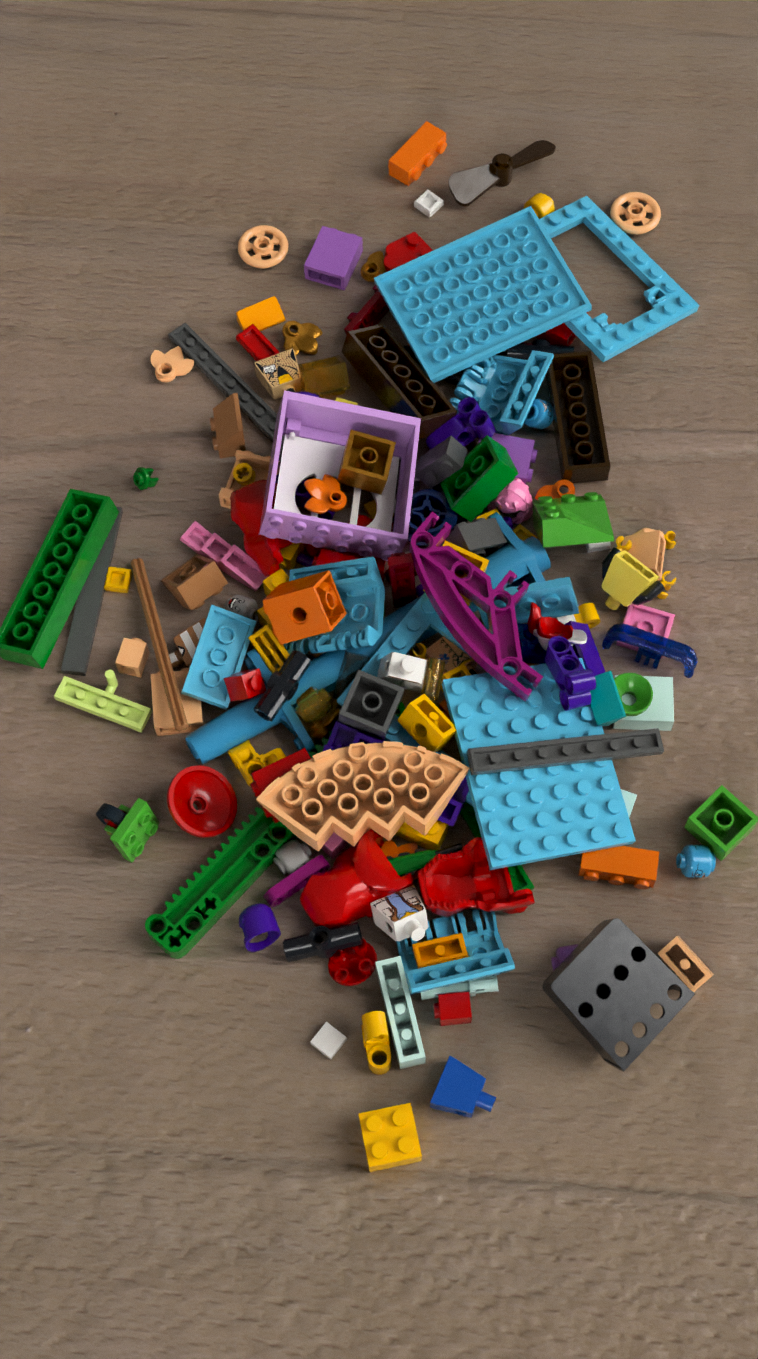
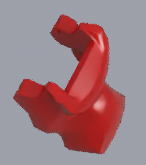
M262 479L244 485L231 493V519L244 533L245 552L258 564L264 576L269 577L280 569L279 563L284 561L280 549L293 543L285 539H270L264 535H259L267 480ZM275 483L272 509H274L277 483ZM304 543L309 555L315 556L320 553L321 548Z
M370 829L355 846L341 853L329 871L311 875L300 896V903L316 927L326 926L330 929L351 924L365 916L368 918L373 917L371 902L414 885L412 883L414 877L411 873L403 877L398 875L380 848L384 844V837L374 830Z
M481 837L474 838L458 852L435 855L418 872L419 887L425 908L432 913L446 918L466 908H479L487 912L502 911L508 914L522 913L529 905L535 903L531 889L526 888L514 892L508 867L490 870Z

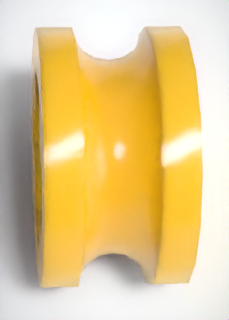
M240 463L233 470V477L242 486L255 480V471L247 463ZM247 471L249 475L242 478L240 476L241 472L245 473Z

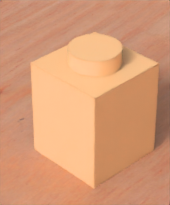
M123 638L115 662L119 673L142 677L150 653L146 642L139 638Z

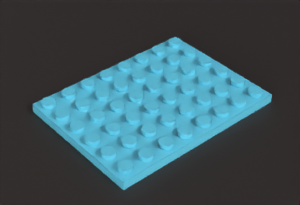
M531 206L374 277V282L422 369L433 383L592 310L591 303Z
M578 658L583 668L585 669L583 659ZM546 663L530 666L543 676L537 688L533 687V683L524 677H518L517 681L526 689H532V694L526 702L489 673L443 679L441 683L450 719L456 728L455 738L461 761L467 767H469L466 751L469 748L604 734L602 726L596 724L590 705L568 711L563 709L559 698L560 689ZM514 668L504 670L508 675L516 673ZM612 760L471 775L469 770L466 775L490 870L630 845L636 841Z

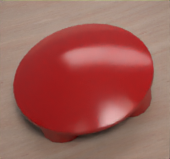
M364 938L362 945L336 951L332 957H329L328 971L331 978L343 986H355L366 981L376 968V951Z

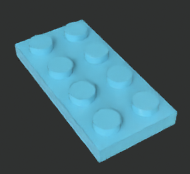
M570 577L531 583L526 594L515 606L517 624L528 622L531 602L539 606L542 617L556 618L579 613ZM519 586L508 587L504 590L513 596L518 591L517 588ZM502 600L494 601V604L499 608L506 606ZM478 607L484 626L488 630L487 613Z
M211 605L181 694L227 710L230 697L224 678L240 672L250 643L248 637L253 634L257 621Z

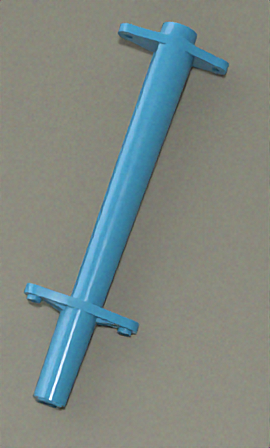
M496 512L488 516L487 519L496 518L507 541L501 549L485 558L489 560L485 573L491 577L492 589L496 588L509 570L514 572L517 578L511 584H507L505 588L521 586L523 581H526L528 584L546 581L542 573L551 568V563L540 541L533 536L522 541L499 513ZM421 596L383 618L382 635L373 646L353 648L351 644L348 649L325 652L313 659L300 679L295 695L290 701L286 700L273 721H266L254 712L255 705L264 694L261 693L242 701L186 735V744L197 763L203 765L279 723H282L294 735L296 739L293 742L298 751L306 748L308 753L315 750L312 739L295 711L315 701L318 695L324 696L353 680L358 669L362 670ZM471 602L469 608L474 613L478 610V607ZM429 626L416 643H420L438 632ZM252 649L246 653L247 658L244 659V662L249 670L260 669L266 688L272 674L256 649Z

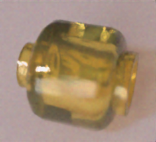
M311 686L296 699L297 707L295 710L307 723L309 721L317 723L330 712L332 706L329 700L332 697L323 687L318 690L316 687Z

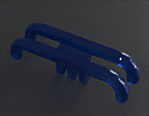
M619 623L610 627L602 642L604 649H609L614 641H621L639 647L634 662L639 663L643 655L646 657L643 665L648 666L650 659H654L652 665L654 669L658 668L661 656L679 661L685 666L684 676L686 678L693 676L694 669L697 666L698 658L696 652L690 646L628 624Z

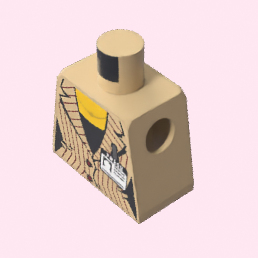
M293 348L254 362L256 377L272 399L282 398L284 390L290 392L302 390L301 374Z

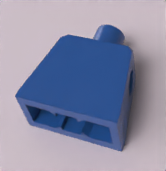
M449 1056L430 1101V1107L465 1117H472L476 1106L491 1112L496 1097L482 1091L486 1078L454 1057Z

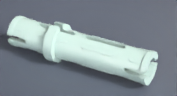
M497 975L421 992V999L438 998V994L469 992L470 997L476 996L479 993L499 992Z

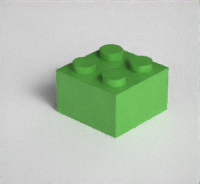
M721 785L688 818L684 828L722 861L755 828L758 823V817Z

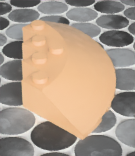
M393 741L368 744L364 742L353 743L347 747L335 750L329 749L312 756L313 758L301 764H296L292 767V770L269 784L256 798V801L299 839L318 852L333 833L352 846L356 845L368 828H371L390 841L404 822L425 836L441 816L470 768L452 757L426 750L422 746L403 745L402 742Z

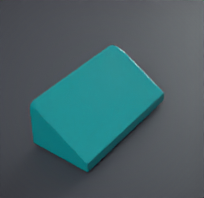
M611 671L596 675V688L590 691L592 699L590 706L598 726H609L626 717Z

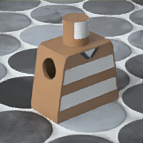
M205 618L173 638L177 651L169 654L172 668L180 664H184L185 668L190 667L206 621Z

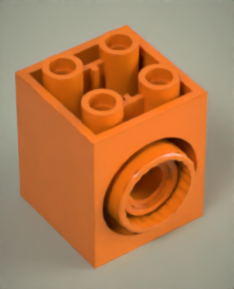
M330 570L281 583L262 600L264 612L271 621L273 634L278 639L280 645L330 632L347 614Z

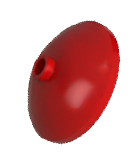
M195 765L180 771L170 782L167 791L168 809L173 820L185 832L200 838H210L223 833L231 826L237 812V799L233 787L220 772L207 766ZM193 804L197 805L198 810L193 807Z

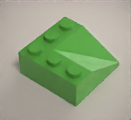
M588 492L584 496L575 497L573 494H565L561 498L552 499L550 496H542L538 500H532L533 527L543 548L614 541L606 503L601 494Z

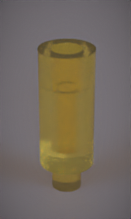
M438 658L428 659L421 695L425 694L432 702L438 700L446 663Z

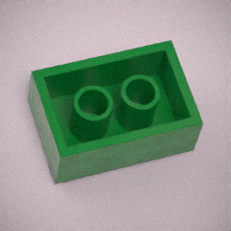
M486 435L465 457L463 467L440 484L451 509L472 522L514 480L518 471L507 449Z

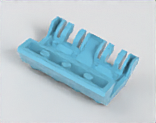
M532 350L528 360L499 355L489 357L477 363V365L474 364L464 370L454 391V394L459 399L451 398L449 402L457 410L458 414L460 399L473 397L480 408L489 415L495 425V433L510 435L522 428L554 355L553 353Z
M373 556L290 570L289 581L330 570L347 614L330 632L284 644L289 654L293 650L300 651L303 654L308 653L310 650L311 653L315 654L345 650L351 644L353 648L373 646L383 632L385 587Z
M481 909L485 929H483L479 910H472V919L476 930L467 932L466 919L463 913H457L460 933L463 934L468 953L466 958L418 969L412 946H408L407 938L402 941H396L410 995L514 970L515 964L508 948H504L498 932L495 912H487ZM454 915L448 918L432 919L436 938L458 934ZM429 920V927L425 930L427 941L433 939ZM410 937L411 945L418 943L417 941H413Z

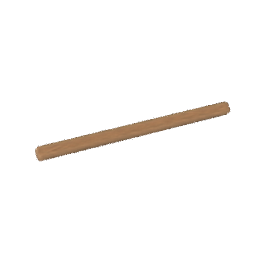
M141 558L133 559L131 566L175 730H186L188 722L144 562Z

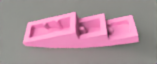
M196 521L180 538V541L197 554L214 560L220 570L254 591H257L263 580L267 578L262 573L258 564L235 544L231 546L215 532L211 534Z

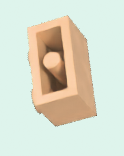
M679 935L658 952V955L661 957L660 960L670 970H673L679 979L693 992L714 975Z

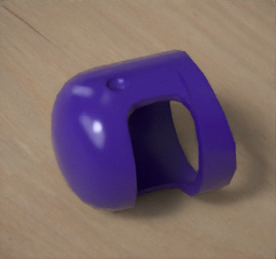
M253 904L246 907L240 913L238 923L239 927L243 930L245 937L243 942L248 951H261L273 944L281 936L274 912L268 905ZM265 932L268 933V937L264 941L249 942L257 935Z

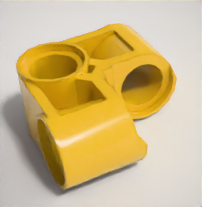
M249 740L228 750L233 764L240 771L249 786L253 782L250 773L286 757L281 747L273 749L264 755H259Z
M372 1011L361 1016L364 1048H366L369 1069L376 1075H383L391 1067L388 1024L385 1012ZM377 1055H382L387 1059L382 1065H376L372 1060Z

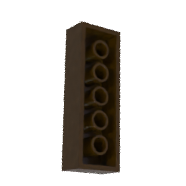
M384 323L348 331L341 352L390 412L421 418L419 439L428 437L457 414V410L429 379L427 374Z
M591 351L553 354V360L546 373L550 404L554 410L553 426L561 478L572 483L608 480L610 460Z

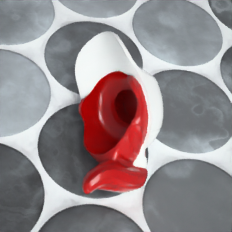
M531 602L527 623L528 630L532 635L538 637V641L545 651L547 650L549 640L554 636L566 638L572 647L573 644L586 643L587 634L583 630H575L571 625H564L552 617H542L539 606Z

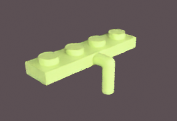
M113 670L105 672L108 682L105 691L72 678L63 677L54 695L55 700L138 732H143L152 714V710L146 706L114 695L118 681Z

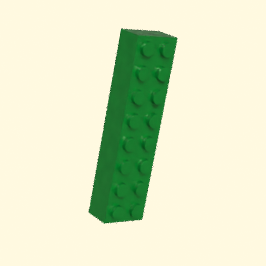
M74 489L69 490L0 628V656L3 660L40 669L44 668L119 514L117 507L109 496Z

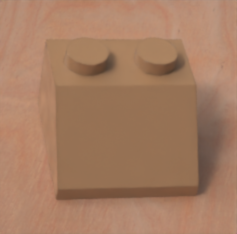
M233 393L213 408L214 417L210 418L211 431H216V437H212L214 450L219 451L220 459L235 457L236 450H246L238 393Z
M199 554L193 556L161 580L178 602L189 610L200 608L204 605L206 599L219 594L223 587L228 584L215 561Z

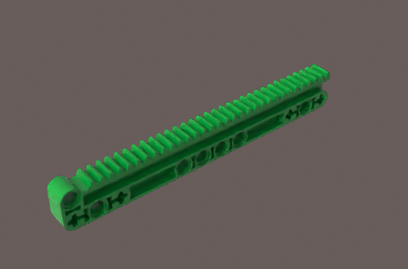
M400 702L396 712L399 713V715H397L398 717H400V715L405 710V706L402 702ZM329 731V732H328V737H329V738H330V735H331L332 731ZM323 737L321 739L322 746L315 745L316 753L311 751L308 753L310 758L322 752L329 739ZM256 807V816L249 814V823L241 822L243 830L236 828L234 830L236 837H227L229 845L221 843L222 852L215 850V859L207 858L209 866L201 864L200 869L202 873L194 872L195 880H186L188 888L180 886L181 895L172 894L174 902H165L166 911L162 915L152 914L147 918L145 929L150 939L174 959L183 958L274 862L273 858L276 857V851L286 842L296 839L297 836L280 821L274 824L271 817L266 818L263 810ZM279 831L286 833L285 837L281 839L275 838L274 834ZM261 849L269 851L268 855L264 857L258 856L257 852ZM210 905L213 907L215 905L216 909L213 910L209 908L207 910V906ZM196 921L200 923L196 930L187 929L191 922ZM156 924L164 925L162 931L158 933L152 932V928ZM173 942H175V943H177V944L180 942L181 945H180L179 947H177V946H173V947H172L171 944H172Z

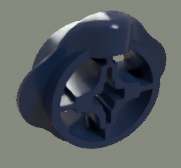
M424 489L412 495L408 532L409 542H411L414 532L431 512L439 516L438 521L434 525L436 528H429L427 531L433 537L440 532L445 522L451 525V530L456 525L458 513L451 509L448 500L440 492L433 489ZM418 542L416 544L417 546H428L425 542Z

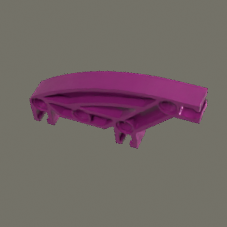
M431 512L412 535L409 550L412 553L414 567L425 593L444 625L462 648L486 672L526 702L532 694V689H526L517 681L518 677L522 676L532 682L535 688H537L543 678L542 675L522 661L515 606L526 594L530 584L523 581L521 586L519 585L517 588L518 591L513 596L504 589L507 584H511L517 578V575L509 570L496 588L492 589L490 576L450 546H440L450 534V524L445 522L435 537L427 532L431 526L434 527L439 519L438 515ZM418 542H425L428 547L421 549L416 544ZM463 571L467 574V577L459 578L455 575V572ZM460 593L487 613L490 632L474 615ZM502 600L506 606L499 608L494 604V601ZM511 666L515 669L516 673L508 675L504 672L503 668Z

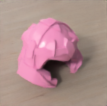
M514 478L499 493L497 498L487 505L488 512L496 509L497 506L503 513L509 514L520 511L516 515L517 517L512 518L513 524H519L528 520L533 514L532 496L528 489L529 486L522 482L521 479Z

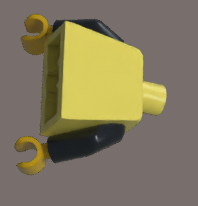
M619 536L616 539L617 547L612 548L602 562L603 583L601 586L610 595L605 604L612 610H617L620 604L628 607L632 604L638 606L652 601L665 590V586H672L676 583V578L671 582L665 581V577L671 571H665L662 574V580L660 582L657 581L659 579L658 575L627 552L632 547L630 540L626 545L621 546L624 540L623 536Z

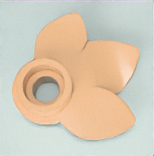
M179 346L171 349L166 354L159 350H154L150 358L151 364L155 368V376L161 382H171L176 376H184L194 366V360L184 359L183 352Z

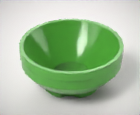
M623 673L615 677L614 681L621 702L622 696L625 694H631L636 699L633 705H626L622 702L626 716H637L645 712L653 699V690L647 679L636 673Z

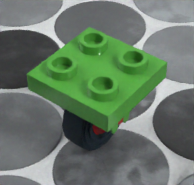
M140 798L137 799L131 809L124 805L116 808L104 803L96 813L98 819L106 825L104 830L111 836L110 840L124 859L133 863L136 857L141 855L144 845L150 836L156 833L160 823L148 803Z

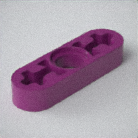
M323 855L313 858L270 888L263 898L271 908L278 906L304 888L311 875L326 872L330 864Z

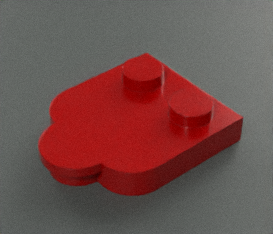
M414 231L387 245L383 264L388 272L433 250Z

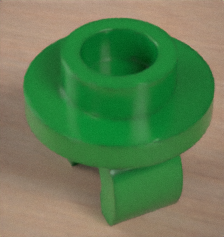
M138 467L133 475L134 484L140 490L156 486L159 479L151 478L154 471L153 468L145 469L144 467Z

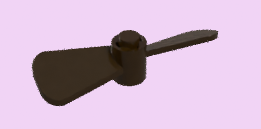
M546 140L536 141L512 157L504 153L497 154L493 157L490 164L453 173L449 178L450 192L459 205L469 206L494 185L498 187L509 185L512 180L513 169L552 155L555 152L556 146Z

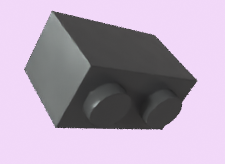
M448 437L419 458L415 476L430 489L463 467L467 449L454 437Z

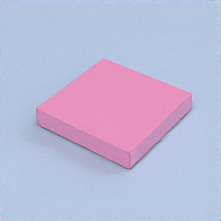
M632 604L628 606L616 645L662 659L675 614L644 605L637 606Z

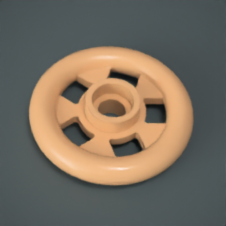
M628 192L615 199L610 209L611 220L625 233L638 235L647 233L658 225L661 218V210L659 204L651 196L641 192ZM638 201L646 203V206L644 207ZM628 202L630 205L626 209L621 206ZM646 212L652 213L651 219L645 218ZM623 214L627 219L625 221H622V219L620 218V216ZM642 222L641 226H633V223Z
M259 225L248 229L242 234L238 242V253L241 259L246 264L261 269L279 264L286 257L289 248L288 240L284 233L268 225ZM265 234L272 235L273 238L270 240ZM254 236L256 239L252 244L249 240ZM274 245H280V250L273 251ZM250 250H253L255 253L252 257L247 253ZM268 255L271 256L270 259L262 260L261 258L266 257Z

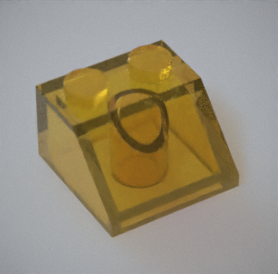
M339 355L298 364L304 392L319 395L320 398H324L325 394L341 395L345 393V390L351 389L346 363Z

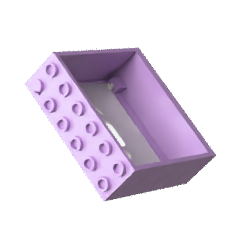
M284 390L276 418L259 535H264L270 539H285L292 543L310 544L316 548L326 547L335 549L338 552L357 553L363 557L373 556L384 561H388L387 558L391 557V554L402 552L408 540L421 418ZM351 429L396 442L388 479L381 495L371 492L376 502V515L373 521L366 527L357 525L361 489L354 487L349 524L318 518V513L311 512L310 516L302 515L295 502V491L298 485L306 478L315 476V479L322 480L325 474L331 475L336 479L338 478L345 445ZM282 435H284L285 437L278 477L274 509H272ZM399 459H401V462H400V471H399V479H398V488H397V497H396V500H395V492H396V483H397V474H398ZM393 513H395V514H394V523H393V532H391Z

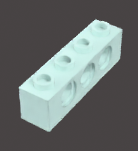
M401 956L376 961V973L399 1068L404 1069L425 1064L426 1056Z

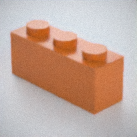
M426 121L388 160L389 175L407 186L414 180H418L425 168L430 167L434 159L445 151L447 147L446 132Z
M619 846L581 853L578 876H584V879L589 881L608 880L613 885H623L626 883L632 884L638 889L653 888L657 878L659 852Z

